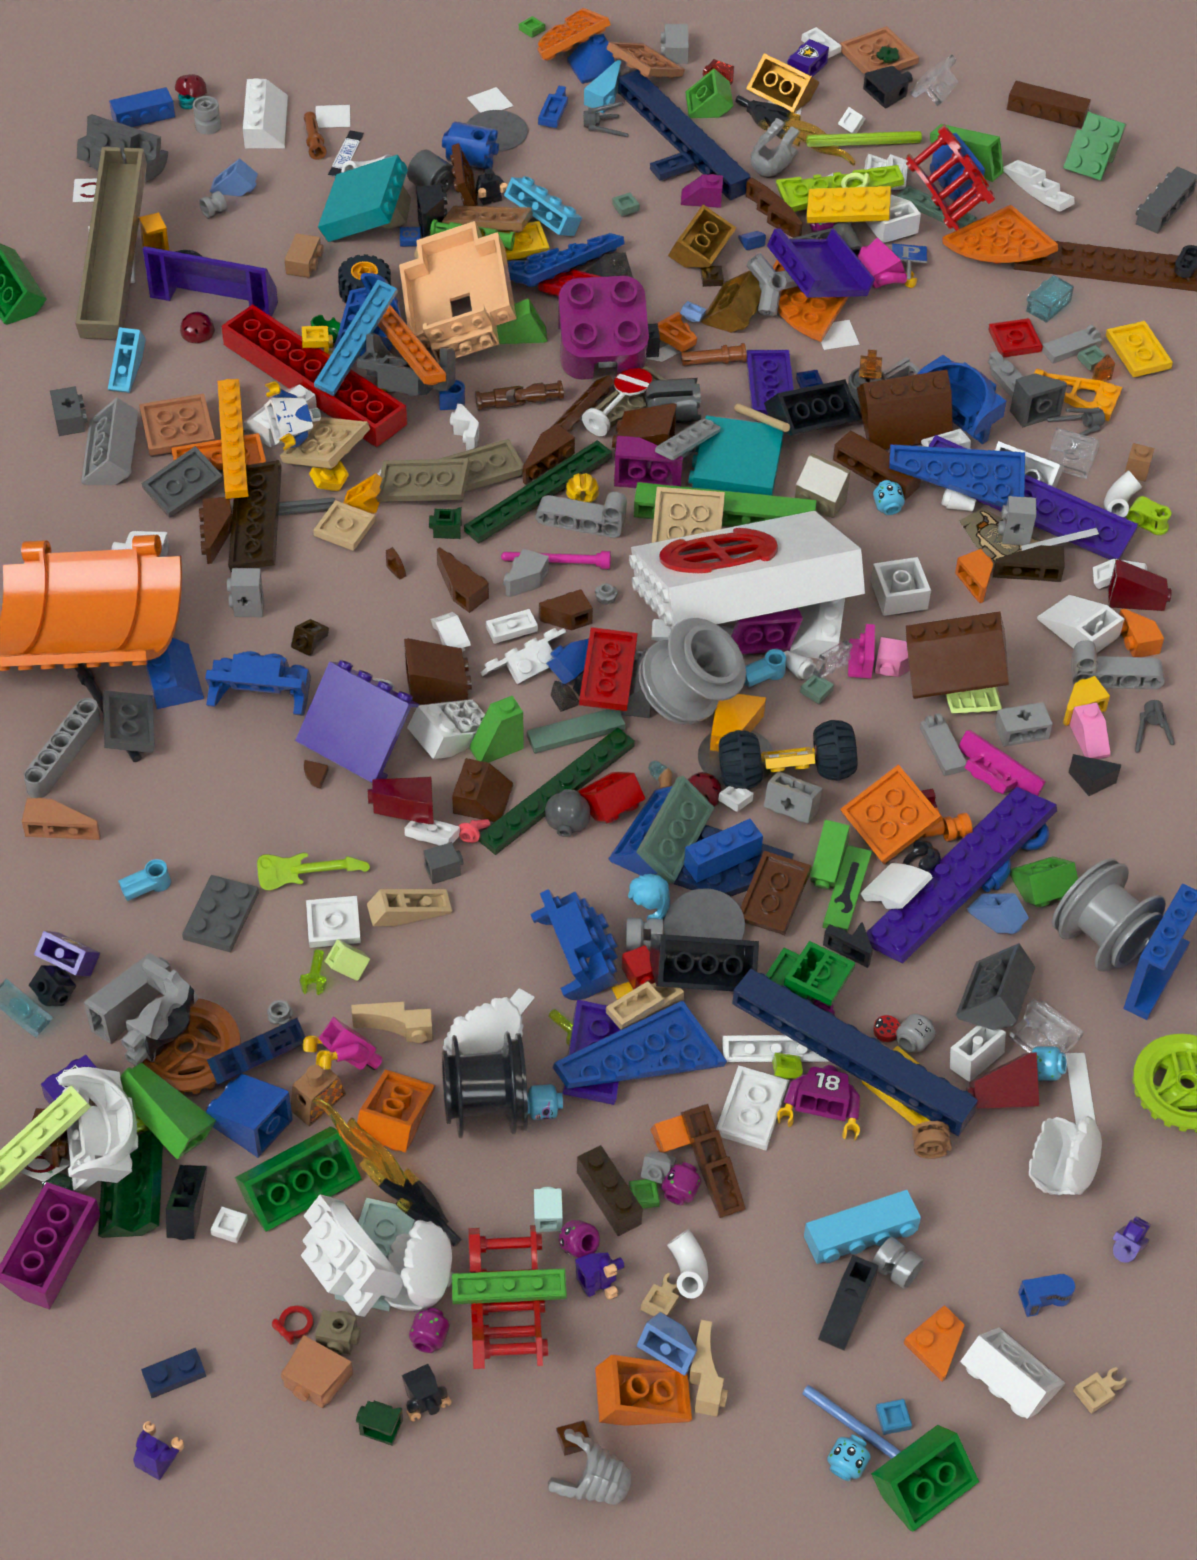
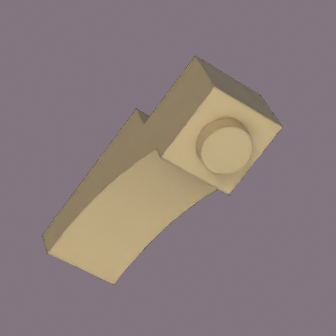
M647 981L608 1005L606 1013L622 1030L682 1000L684 1001V991L681 988L657 987L655 983L650 984Z
M404 1002L351 1005L353 1028H374L390 1031L406 1037V1042L423 1043L425 1041H433L431 1009L405 1010Z
M701 1320L696 1341L697 1352L692 1361L689 1384L699 1386L695 1412L717 1417L719 1406L725 1407L728 1390L723 1389L724 1378L718 1377L712 1360L710 1343L712 1322Z

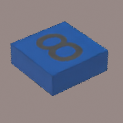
M400 227V246H417L416 240L421 239V227Z

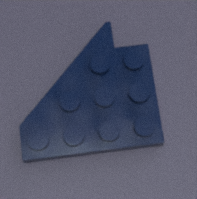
M705 825L696 842L723 830ZM762 843L760 855L696 883L683 865L674 885L689 890L714 889L731 897L748 890L764 851L793 859L794 854Z

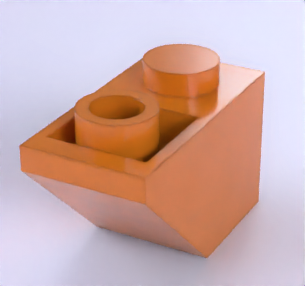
M1121 609L1119 615L1124 618L1121 635L1126 649L1131 652L1132 656L1146 657L1160 654L1164 637L1156 622L1127 609Z

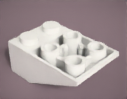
M891 195L890 220L865 222L883 243L918 233L921 213L911 201Z
M1068 595L1037 617L1041 623L1072 648L1078 642L1088 640L1095 644L1096 653L1120 637L1124 618L1108 605Z
M473 700L420 705L416 708L407 728L433 759L447 758L470 748V744L485 714Z

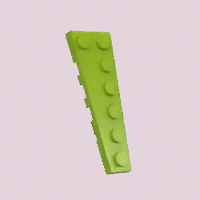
M898 165L853 170L852 172L861 173L862 175L868 173L870 183L867 187L891 186L893 188L904 185V177ZM835 172L833 176L821 177V174L813 175V178L802 179L801 177L776 180V187L781 198L794 212L807 209L809 189L842 188L841 181L848 174ZM851 179L847 182L846 187H857L863 184V182L859 179Z

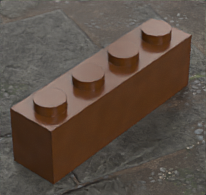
M1015 81L1009 93L1007 110L1082 129L1089 112L1091 99Z
M851 430L834 446L833 460L876 486L885 480L898 483L901 486L905 500L920 487L921 479L889 468L890 453Z

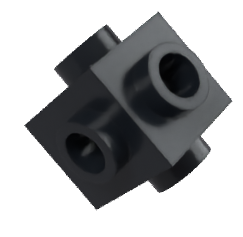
M41 965L28 985L38 996V1000L45 1006H64L76 988V984L70 979L67 971L58 966Z

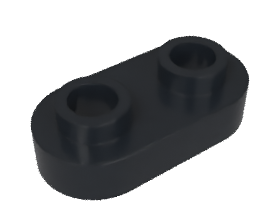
M1195 245L1183 247L1176 260L1174 272L1182 278L1193 276L1197 269V246Z

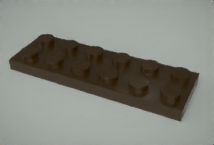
M279 460L246 465L248 497L234 498L228 562L231 572L232 568H260L275 565L282 465Z

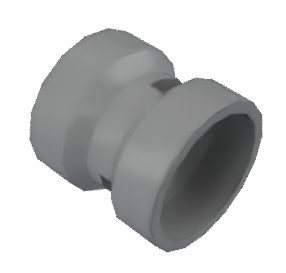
M219 191L212 193L209 198L205 196L199 199L201 211L207 218L214 216L215 212L227 210L226 200Z

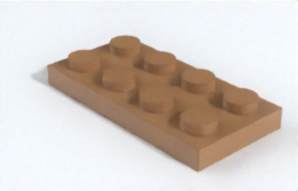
M453 206L442 223L450 224V222L464 225L475 221L478 227L497 229L498 232L509 230V232L518 233L523 231L533 213L532 207Z

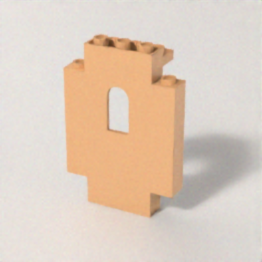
M473 221L416 240L419 258L399 265L407 326L425 348L431 347L438 363L441 348H452L455 351V357L459 358L499 345L497 325L517 318L505 246L498 232L482 237L476 222ZM470 296L472 311L453 317L451 302Z

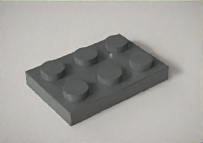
M195 446L141 484L142 488L170 518L224 479L222 474Z
M104 690V748L153 753L155 740L152 695Z
M211 875L182 933L183 940L231 953L259 894L258 887Z

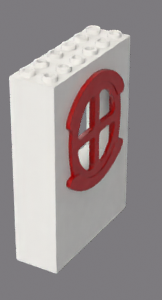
M816 511L631 547L632 555H629L630 566L634 569L635 577H632L634 591H637L641 598L643 597L646 604L651 606L653 612L655 611L658 617L671 630L677 623L688 618H701L715 624L865 594L861 548Z

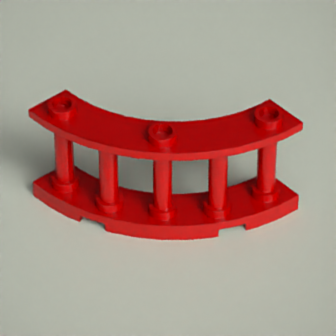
M944 124L938 129L940 134L937 136L938 139L916 158H913L911 154L907 155L906 159L908 162H906V165L912 172L916 171L933 194L931 199L938 207L940 206L945 217L943 219L944 223L949 229L954 228L958 231L960 229L957 222L981 201H986L990 204L995 200V196L992 190L987 189L989 184L968 154L965 156L960 151L962 149L960 147L961 144ZM948 144L954 152L952 157L930 176H927L920 167V164L942 145L946 146ZM962 163L965 167L964 173L939 192L933 183L955 164ZM968 179H972L974 182L972 184L973 187L948 206L944 199Z
M530 1225V1237L486 1239V1236H480V1228H468L470 1273L538 1270L537 1251L542 1250V1233H536L535 1225ZM531 1248V1269L487 1271V1268H481V1253H486V1250ZM545 1300L471 1303L473 1369H485V1359H490V1356L536 1354L537 1366H543V1357L548 1356V1339H542L540 1313H545ZM534 1311V1325L489 1327V1324L483 1325V1316H488L490 1312ZM535 1337V1342L490 1344V1339Z

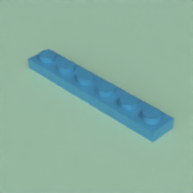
M377 280L315 380L314 386L332 396L336 394L366 345V335L374 332L396 296L397 288Z

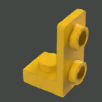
M302 326L303 348H323V351L331 356L332 351H329V348H333V336L328 335V326Z

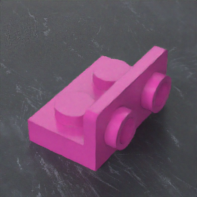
M866 624L865 631L860 633L859 639H849V677L870 679L872 677L875 649L874 624Z

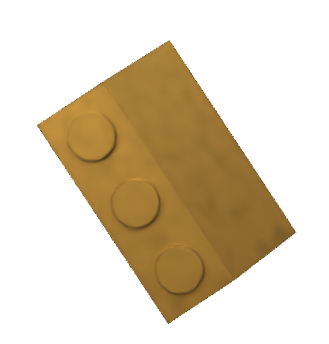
M764 53L746 89L795 113L811 100L820 82Z
M702 205L676 241L668 256L685 268L710 267L737 227L705 205Z
M749 270L724 282L701 322L704 325L730 333L738 329H745L750 323L751 316L758 310L757 306L760 303L762 292L759 281Z

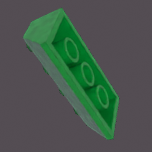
M0 243V318L4 324L8 325L36 315L47 298L16 250Z
M330 1126L236 1176L235 1180L245 1202L263 1230L267 1232L309 1209L319 1195L331 1197L362 1180L341 1131Z

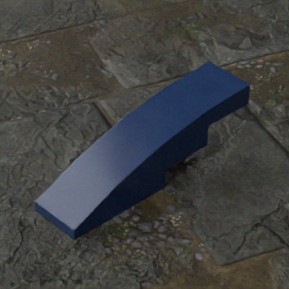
M295 1018L207 1059V1062L217 1084H220L302 1045L306 1036L298 1018Z

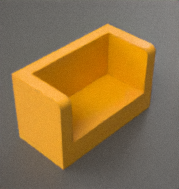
M159 212L139 217L142 247L169 251L167 227Z

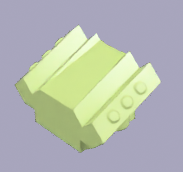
M997 687L946 694L951 713H979L981 711L992 712L1003 709Z

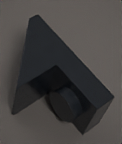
M863 922L860 923L853 935L842 928L829 924L825 930L823 946L868 968L873 950Z

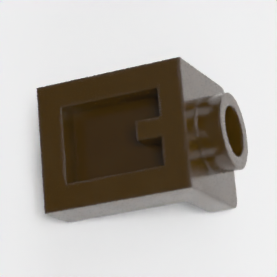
M312 619L295 626L291 647L308 656L312 655L315 643L328 636L329 627Z

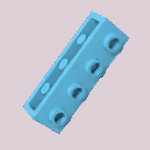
M523 176V178L511 177L504 194L505 197L519 207H532L533 217L558 235L575 236L582 217L576 213L574 208L562 204L560 198L551 196L546 188L534 184L535 181L527 176Z
M904 1190L807 1222L804 1238L816 1264L823 1262L831 1263L838 1260L840 1256L849 1253L858 1254L864 1251L865 1248L873 1245L882 1246L890 1237L897 1238L902 1236L905 1238L913 1235L918 1231L921 1216L908 1190Z

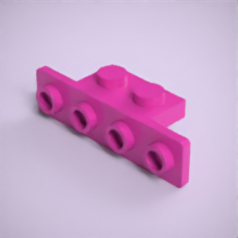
M972 730L965 732L958 747L963 754L970 758L964 768L971 772L973 777L984 781L997 793L1005 794L1019 787L1039 796L1045 785V780Z

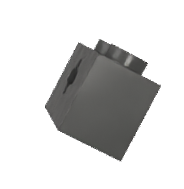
M76 386L50 390L59 436L85 432L84 423L88 422L86 410H81V408L85 407L82 394H77Z

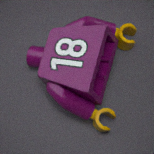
M826 1065L823 1068L811 1067L807 1075L803 1074L790 1083L784 1100L786 1105L777 1113L779 1124L783 1116H789L788 1127L792 1126L794 1122L792 1109L795 1107V1111L840 1121L848 1119V1123L842 1131V1137L845 1139L847 1130H852L855 1133L854 1141L857 1139L860 1132V1127L856 1124V1120H859L860 1095L854 1086L849 1084V1078L846 1073L838 1072L837 1068L832 1065Z

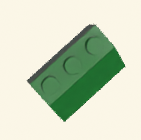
M936 1425L871 1473L884 1501L912 1532L979 1483L958 1434L940 1425Z

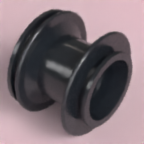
M506 1031L501 1052L459 1055L457 1036L453 1035L452 1055H447V1050L442 1051L446 1123L451 1124L452 1119L456 1118L458 1137L462 1138L464 1133L463 1117L505 1114L512 1134L516 1133L517 1126H521L522 1131H527V1079L521 1034L516 1033L515 1039H511L510 1033Z

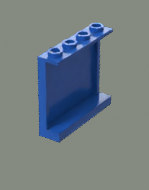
M1183 883L1180 886L1139 958L1123 1008L1124 1010L1145 1020L1149 1018L1189 946L1190 941L1183 939V936L1197 913L1196 889Z

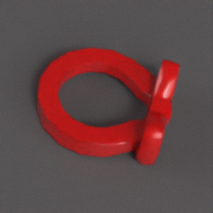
M290 1306L281 1313L279 1320L274 1319L272 1321V1327L291 1345L295 1339L308 1335L312 1330L313 1317L311 1312L303 1306ZM296 1312L305 1315L307 1324L303 1329L289 1332L284 1328L288 1315Z

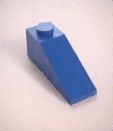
M589 638L571 642L565 647L559 645L550 653L552 658L546 664L564 685L575 679L584 670Z

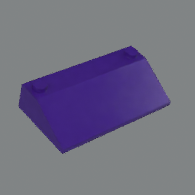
M145 246L143 248L150 298L170 301L176 289L182 288L249 301V306L253 304L271 317L278 304L277 287L267 268Z

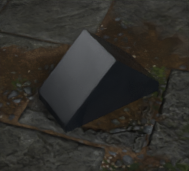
M1073 754L1068 773L1085 793L1090 796L1117 783L1121 764Z

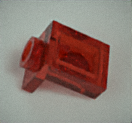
M715 59L705 66L702 74L703 77L711 70L716 69L730 81V85L733 83L734 66Z

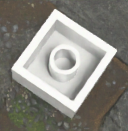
M918 557L873 564L871 584L883 616L928 609L931 589Z

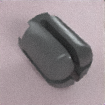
M698 377L652 381L646 389L647 407L675 403L677 404L676 423L700 421L701 415H698V408H700L701 392L700 384H697Z

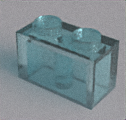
M1055 275L1051 276L1047 281L1044 280L1035 291L1029 293L1026 312L1047 323L1071 302L1074 286Z
M7 978L0 985V1009L24 1030L37 1038L53 1017Z

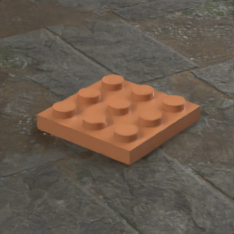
M887 26L839 43L842 46L841 52L864 75L866 72L894 66L899 71L919 62V56ZM882 46L897 48L900 59L886 63L876 57V53L880 51Z
M608 43L607 50L613 53V57L626 61L627 66L640 70V74L647 78H651V76L674 78L682 77L684 74V68L644 43Z
M204 394L139 404L150 456L171 453L172 447L215 440Z

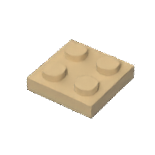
M335 500L314 528V536L354 551L375 523V515Z

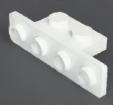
M556 628L551 629L543 634L545 638L539 641L537 638L526 642L524 649L518 651L517 648H514L504 654L506 658L500 661L495 658L484 664L486 668L480 672L482 677L507 665L516 684H519L548 669L549 666L546 663L552 658L550 655L552 649L549 643L564 635L566 630L564 628L559 631Z

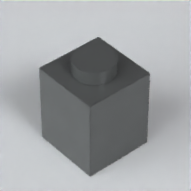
M452 842L423 851L424 866L432 884L461 876V865L464 864L463 857L459 850H455Z

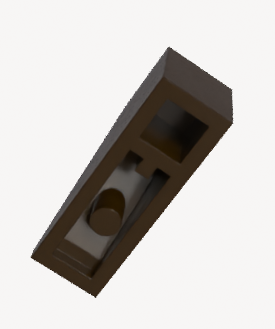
M1039 545L996 558L993 578L1061 582L1065 568L1064 547Z

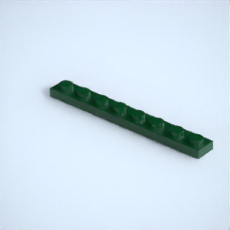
M596 440L465 524L464 532L478 544L537 507L542 497L547 495L554 496L565 489L569 479L573 478L575 474H588L612 458V451Z
M617 727L481 832L478 841L494 855L498 854L545 817L546 803L553 795L566 789L580 790L635 747V740Z

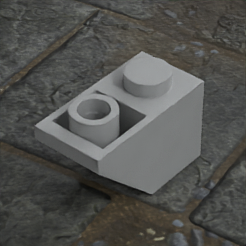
M523 549L519 557L516 556L514 558L510 573L507 572L504 577L503 585L506 586V596L511 597L540 588L549 572V556Z

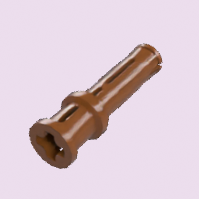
M307 112L304 114V121L308 134L306 139L307 146L309 147L308 152L311 158L319 160L325 157L327 150L324 146V138L319 133L316 114L314 112Z
M745 343L730 347L723 345L721 349L681 352L682 366L721 361L725 364L731 361H747Z

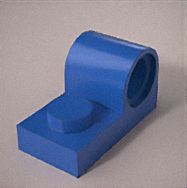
M455 380V383L447 391H439L440 410H456L457 404L465 405V385L462 381Z

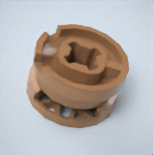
M927 1121L913 1128V1147L917 1156L935 1159L947 1155V1150L951 1151L950 1128L944 1122Z

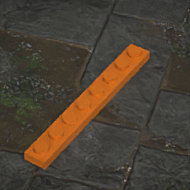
M390 305L378 324L380 329L424 384L436 385L438 382H445L446 373Z

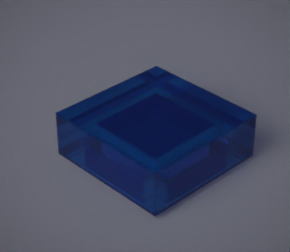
M817 369L796 374L800 389L823 384Z

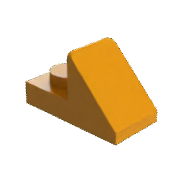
M377 473L373 474L349 489L343 503L368 513H376L380 503L376 497L380 493V485L383 478Z

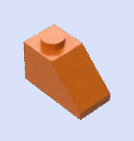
M982 549L958 557L955 574L979 603L984 602L991 578L993 561Z

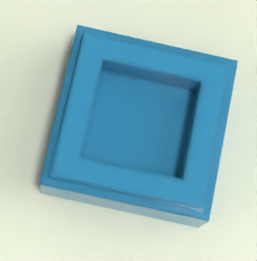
M904 1399L876 1404V1412L883 1435L911 1430L912 1423Z

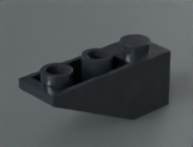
M852 1255L818 1340L845 1351L876 1281L879 1265Z

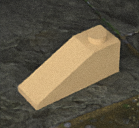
M380 889L367 903L372 926H398L447 915L452 912L446 889Z

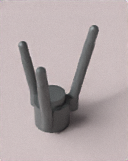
M617 102L596 108H588V111L583 112L584 127H589V130L628 137V133L596 126L600 124V119L619 118V114L600 115L599 111L623 105V103Z
M1099 407L1066 408V412L1084 414L1050 417L1047 419L1048 422L1082 419L1083 424L1090 428L1072 437L1070 440L1073 442L1092 432L1099 431V426L1105 422V415Z
M1159 700L1146 702L1144 712L1140 713V725L1135 747L1136 753L1140 751L1146 721L1151 725L1160 724V727L1165 730L1170 745L1175 744L1166 714L1164 713L1163 703Z

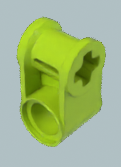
M1140 496L1129 508L1126 518L1155 535H1163L1169 530L1168 520L1172 513L1167 506Z

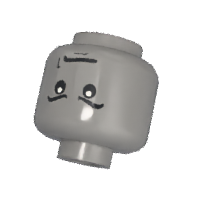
M920 1014L909 1015L896 1031L897 1042L907 1052L919 1053L924 1051L935 1037V1028L932 1021Z

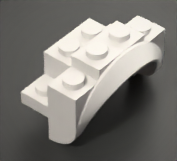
M92 1067L68 1070L58 1076L59 1085L68 1086L63 1092L72 1086L88 1104L90 1098L97 1105L91 1106L67 1129L71 1163L68 1172L69 1177H72L73 1190L84 1192L97 1181L117 1183L132 1172L130 1153L138 1148L137 1122L132 1098L128 1097L123 1091L120 1072Z
M319 1195L304 1214L312 1228L302 1240L307 1248L301 1254V1257L328 1293L343 1296L356 1315L365 1317L381 1295L396 1299L403 1287V1279L353 1217L348 1205L342 1200Z

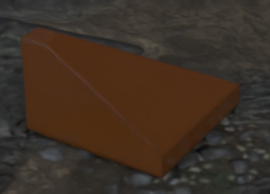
M584 1420L556 1428L564 1456L584 1451L577 1444L566 1440L564 1435L566 1429H572L575 1433L581 1432L584 1437H589Z

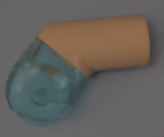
M652 761L648 769L652 777L660 782L659 789L672 786L671 770L659 761Z

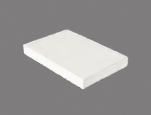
M738 1065L716 1127L721 1137L767 1151L777 1121V1113L781 1109L789 1080Z

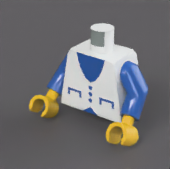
M276 381L265 384V387H268L270 391L266 393V397H274L264 406L275 445L284 443V451L289 448L299 447L308 438V432L313 429L312 422L320 421L321 414L319 409H308L304 398H298L296 395L280 389V385Z

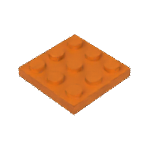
M899 764L840 809L884 865L943 820L939 812Z

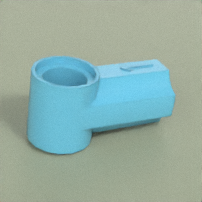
M772 649L766 653L765 658L746 665L744 685L751 687L767 679L779 680L783 678L786 670L785 653L779 649Z
M154 859L145 865V869L118 880L125 899L129 901L152 890L157 892L166 890L171 884V878L166 863L163 860Z

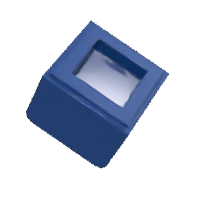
M754 231L738 235L746 250L765 246V233Z

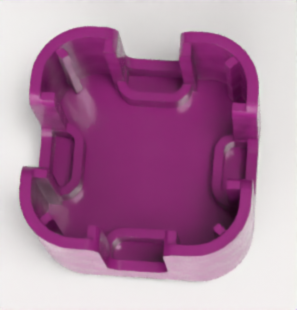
M629 276L572 279L562 286L558 302V329L561 331L560 358L562 368L569 376L581 380L592 379L594 376V365L599 362H617V375L627 369H642L644 367L649 331L645 291L639 281Z

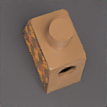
M316 1064L309 1066L306 1073L294 1082L292 1086V1112L310 1127L346 1095L340 1078L331 1069L322 1070Z

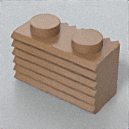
M295 234L291 247L285 257V271L287 275L291 274L309 278L312 271L317 270L318 257H322L324 251L320 237Z

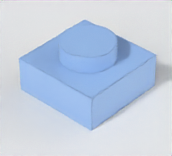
M687 301L683 305L680 314L684 315L685 319L691 322H700L707 309Z

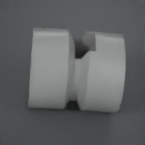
M202 96L193 101V112L196 130L206 135L218 132L221 128L218 100L211 96Z
M627 918L626 951L646 945L650 952L651 934H663V919L649 918L646 922H643L641 918ZM643 929L651 930L650 940H643Z
M890 1237L884 1242L872 1263L879 1265L878 1271L883 1275L890 1274L891 1281L902 1289H906L914 1281L925 1262L915 1252L911 1250L906 1252L905 1245L894 1237Z

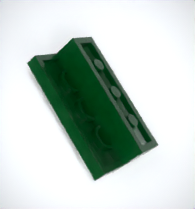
M150 1129L138 1136V1148L130 1153L132 1172L117 1183L101 1181L98 1236L101 1238L143 1236L159 1226L163 1144Z

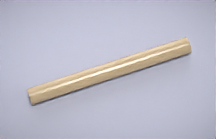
M738 403L735 405L734 409L738 413L784 432H788L790 429L788 423Z

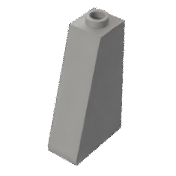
M151 953L147 954L84 1002L91 1032L110 1044L115 1041L127 1028L126 1021L136 1019L142 1010L160 993L148 984V977L143 970L144 961L148 958L171 972V966L164 958H158Z

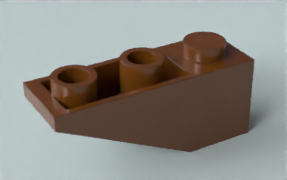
M555 424L541 433L523 465V483L525 485L532 480L539 478L540 475L549 469H553L563 460L570 458L575 453V437L559 424Z
M226 497L203 499V508H199L200 522H204L203 525H200L201 538H205V541H201V553L206 555L207 564L213 563L231 533L232 509L230 499H226Z
M439 547L437 549V566L452 600L470 613L489 599V583L484 577L473 572L468 565L462 564L451 553H447Z

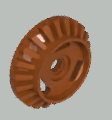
M198 998L190 1008V1024L177 1039L164 1044L161 1054L155 1055V1061L150 1062L145 1059L142 1063L183 1095H185V1092L199 1094L200 1090L204 1088L210 1090L215 1087L216 1080L207 1059L241 1044L238 1026L233 1017L223 1007L209 1000ZM198 1029H202L211 1033L217 1038V1040L215 1042H211ZM189 1042L194 1045L190 1051L183 1052L179 1050V1046L183 1043ZM204 1069V1070H202V1071H200V1072H197V1073H194V1074H190V1075H180V1074L189 1073V1072H193V1071H197V1070Z

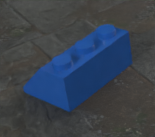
M953 133L961 144L960 147L962 149L960 151L964 156L968 154L984 176L985 168L959 135ZM948 144L946 146L942 145L932 155V162L930 164L931 174L952 157L954 152ZM962 163L955 164L937 179L941 187L945 189L964 173L965 167ZM968 179L951 193L949 197L956 201L973 187V180Z
M172 638L168 648L161 656L147 660L145 667L157 709L204 699L188 643Z

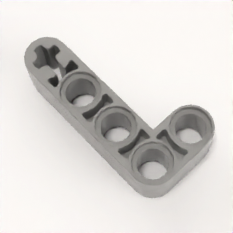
M610 492L607 495L605 505L547 495L541 498L535 517L540 524L545 526L616 538L620 536L626 519L627 499L622 493Z
M1088 640L1080 641L1074 646L1070 662L1073 684L1081 679L1096 676L1104 688L1158 689L1164 685L1162 662L1157 658L1097 656L1095 644Z

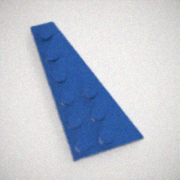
M608 233L588 239L587 244H569L566 250L559 251L558 248L530 255L527 257V261H509L510 280L514 281V283L526 284L528 287L537 286L539 282L553 279L559 273L569 272L572 267L584 265L590 259H597L606 252L616 251L618 247L625 244L624 236Z
M890 445L889 468L999 507L1007 505L1008 496L1024 497L1025 452Z
M682 1000L556 1061L553 1069L568 1089L724 1067L727 1060Z

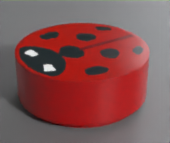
M880 1016L874 1023L873 1032L875 1037L883 1042L896 1040V1031L900 1023L892 1016Z

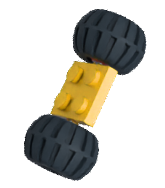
M829 720L821 723L814 729V748L812 750L810 747L762 753L758 737L755 734L742 730L727 733L719 741V762L723 783L726 787L731 786L734 789L749 790L761 783L763 778L762 762L766 769H771V772L784 771L785 767L795 766V769H806L810 767L809 764L816 763L817 772L823 778L836 781L848 778L856 772L858 766L857 746L853 727L842 720Z

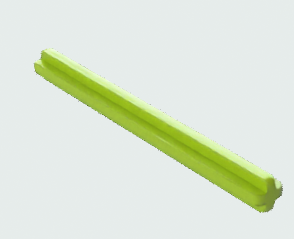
M921 131L807 135L806 145L807 147L920 143L922 134Z

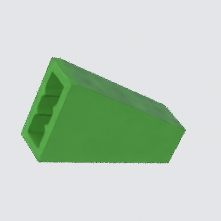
M940 124L930 133L931 144L938 139L937 136L940 135L938 129L944 124ZM946 125L952 134L957 133L985 168L984 178L993 182L1004 173L1000 136Z
M143 1063L133 1068L128 1067L122 1073L120 1080L123 1091L128 1097L132 1098L135 1113L176 1159H179L206 1140L216 1122L213 1117Z

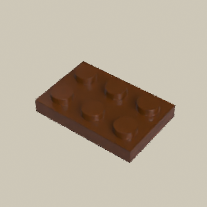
M457 143L452 145L453 154L450 155L454 166L452 172L456 179L453 181L456 192H460L462 195L463 206H478L474 172L460 144Z
M764 851L740 907L745 923L785 935L812 871L811 865Z

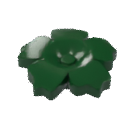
M882 46L880 51L876 53V57L886 63L900 59L897 48Z

